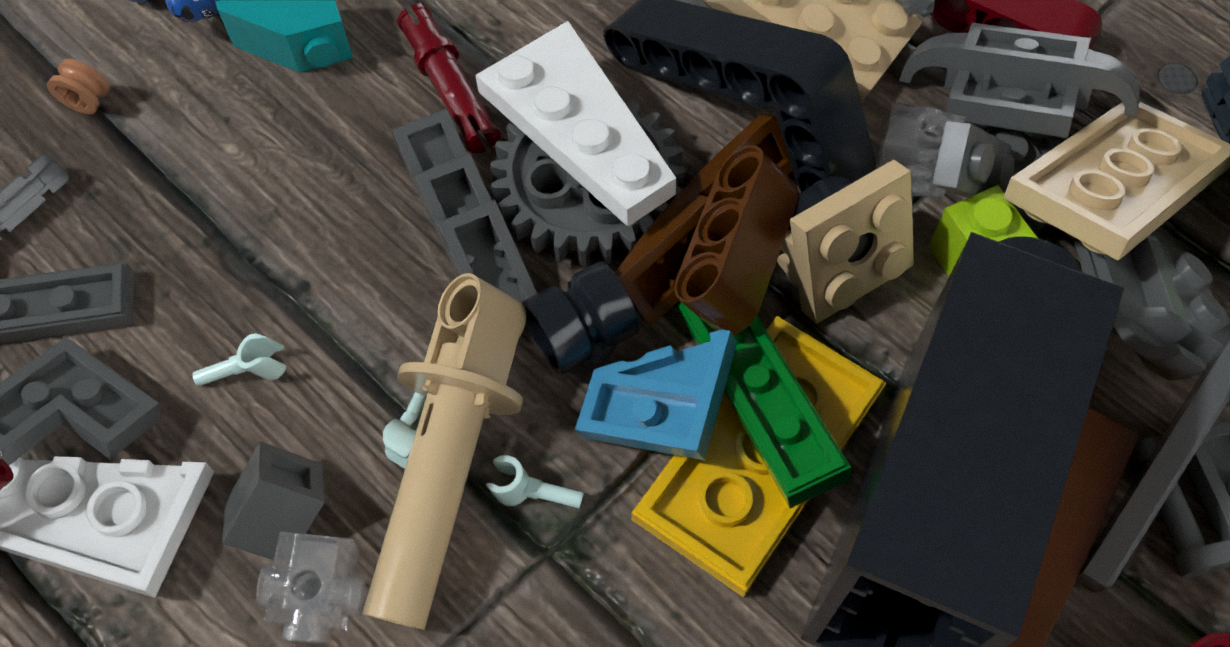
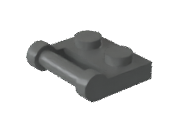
M1230 420L1212 425L1186 467L1220 542L1206 545L1178 481L1159 510L1178 551V555L1174 556L1173 560L1182 579L1230 567ZM1162 435L1135 443L1129 458L1135 471L1142 469Z

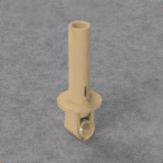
M470 273L462 274L455 278L443 292L438 305V317L425 361L404 363L399 368L398 381L412 391L425 396L426 400L362 612L363 615L421 630H425L483 419L490 418L489 414H517L521 411L523 404L522 396L506 386L518 339L525 327V307L517 299Z

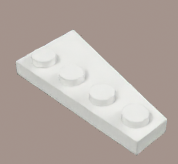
M568 21L475 75L478 91L483 97L628 227L676 195L675 175Z
M54 456L53 461L23 460L20 457L9 465L14 474V479L0 490V550L155 598L214 471L206 462H182V466L154 465L150 460L121 459L120 463L86 462L81 457Z

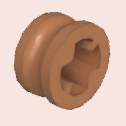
M64 59L58 66L60 75H53L47 82V89L51 95L65 106L83 114H94L100 106L97 98H104L110 91V85L104 76L91 66L75 59Z

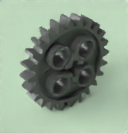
M636 99L627 106L675 175L676 195L629 227L609 209L599 208L598 206L603 204L515 124L508 123L506 126L508 141L496 142L497 160L491 162L490 167L493 179L491 185L494 200H496V203H499V209L505 222H512L514 237L520 240L531 235L532 249L536 254L544 250L549 244L554 245L555 260L559 263L566 257L569 250L578 252L581 266L587 265L591 252L599 251L606 264L612 263V248L620 246L626 254H629L636 245L635 238L642 237L682 190L681 188H684L685 168L682 167V147L673 146L674 130L672 128L659 130L660 114L658 112L641 118L640 100ZM550 189L558 190V192L552 194L541 193Z

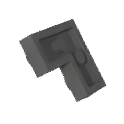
M65 337L0 383V458L8 465L12 464L64 425L111 460L162 419L160 405L156 400L68 337Z

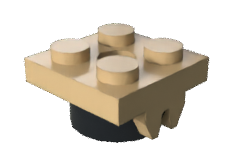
M894 159L855 182H851L842 176H830L819 180L806 189L798 198L781 247L784 253L778 256L777 261L789 279L799 288L801 311L816 324L837 311L848 308L860 297L888 280L899 277L905 270L914 265L911 171Z

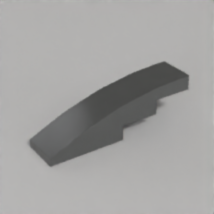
M447 108L393 128L394 141L457 277L466 273L473 274L520 302L537 294L496 200H491L471 153L467 154Z

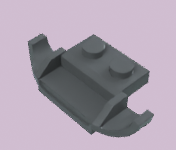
M972 23L968 33L943 34L932 37L918 45L908 57L899 82L910 83L913 75L924 67L936 66L947 68L944 88L951 89L948 97L945 119L969 123L978 128L993 126L1018 130L1037 138L1050 136L1068 138L1074 109L1087 110L1092 89L1115 94L1121 99L1125 107L1124 115L1137 117L1140 95L1136 78L1124 63L1113 56L1088 49L1091 38Z
M1155 232L1147 236L1119 261L1108 255L1099 254L1087 249L1079 239L1074 242L1083 273L1124 287L1111 333L1121 338L1133 352L1138 354L1149 371L1171 381L1188 379L1206 370L1204 363L1208 364L1212 356L1230 339L1225 327L1230 324V319L1224 308L1214 299L1208 284L1213 281L1210 271L1197 257L1188 252L1179 255L1158 241Z

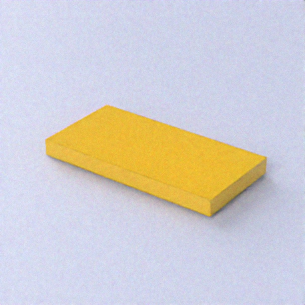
M776 316L766 331L842 452L882 393L886 382ZM723 392L705 460L674 455L632 511L631 520L744 597L809 500L793 508L788 507Z

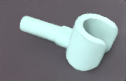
M257 333L250 334L239 345L237 355L229 357L228 360L194 371L192 374L193 380L197 386H202L245 371H249L266 380L278 379L285 372L286 365L270 357L275 352L283 350L284 345Z
M416 392L401 419L392 420L383 431L386 457L404 469L406 468L417 431L415 429L419 424L426 400L425 396Z
M503 455L493 460L494 465L500 472L507 475H516L514 481L507 486L499 487L492 483H486L488 489L500 503L506 506H515L529 497L533 499L540 498L580 509L584 492L545 483L540 479L529 477L521 463L512 456Z

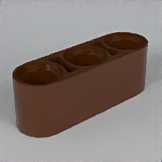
M747 145L739 148L722 163L674 286L675 296L715 331L729 330L733 335L746 329L760 310L799 197L797 186L758 146Z

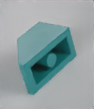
M335 0L215 1L232 44L238 49L299 73L319 67H327L333 63L353 58Z

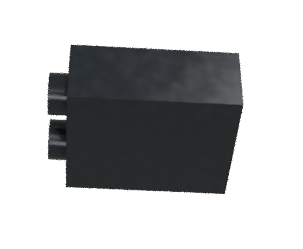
M971 232L905 363L803 630L801 640L817 647H1007L1019 638L1124 287L1080 272L1076 259L1065 249L1049 241L1033 237H1011L998 242Z

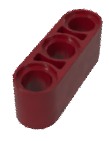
M935 0L934 11L931 13L938 24L955 33H968L972 23L1091 38L1088 49L1093 47L1103 25L1101 17L1096 10L1078 0Z

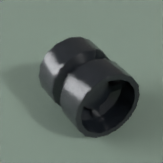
M598 261L575 273L567 284L566 292L557 286H550L521 301L526 310L528 329L543 357L558 375H562L592 359L593 343L603 349L609 346L614 347L638 334L640 329L636 311L626 289L614 271L603 261Z

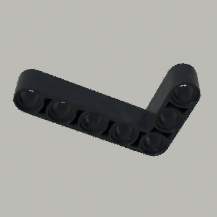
M638 0L604 29L603 37L609 51L615 59L628 68L775 112L801 193L815 182L830 176H842L851 182H855L876 170V161L852 64L845 50L832 38L822 34L677 0Z

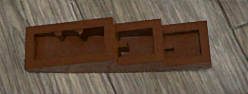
M761 113L729 142L678 193L642 235L616 270L615 274L626 289L634 309L645 324L651 326L679 301L674 291L676 278L722 163L739 148L747 145H756L786 175L793 170L775 115Z
M1090 408L1087 410L1020 636L1007 647H1044L1089 554L1140 434Z

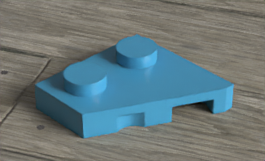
M718 330L709 333L711 341L677 352L670 345L647 352L642 358L633 362L622 360L594 369L575 430L585 439L705 460L737 340L731 331Z

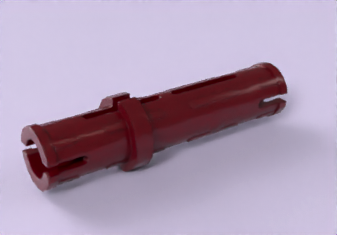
M421 3L410 5L420 23L415 25L405 8L399 14L397 24L415 51L414 63L422 75L430 78L431 83L461 134L467 150L471 153L485 152L486 149L479 139L477 131L481 130L492 148L500 140L501 132L492 121L466 77L464 70L458 63L459 52L450 38L442 35L429 7Z

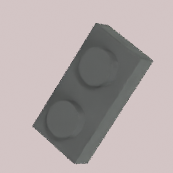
M946 121L932 185L965 198L974 196L999 185L1002 191H1006L1014 173V157L1010 154L1012 146L972 124Z

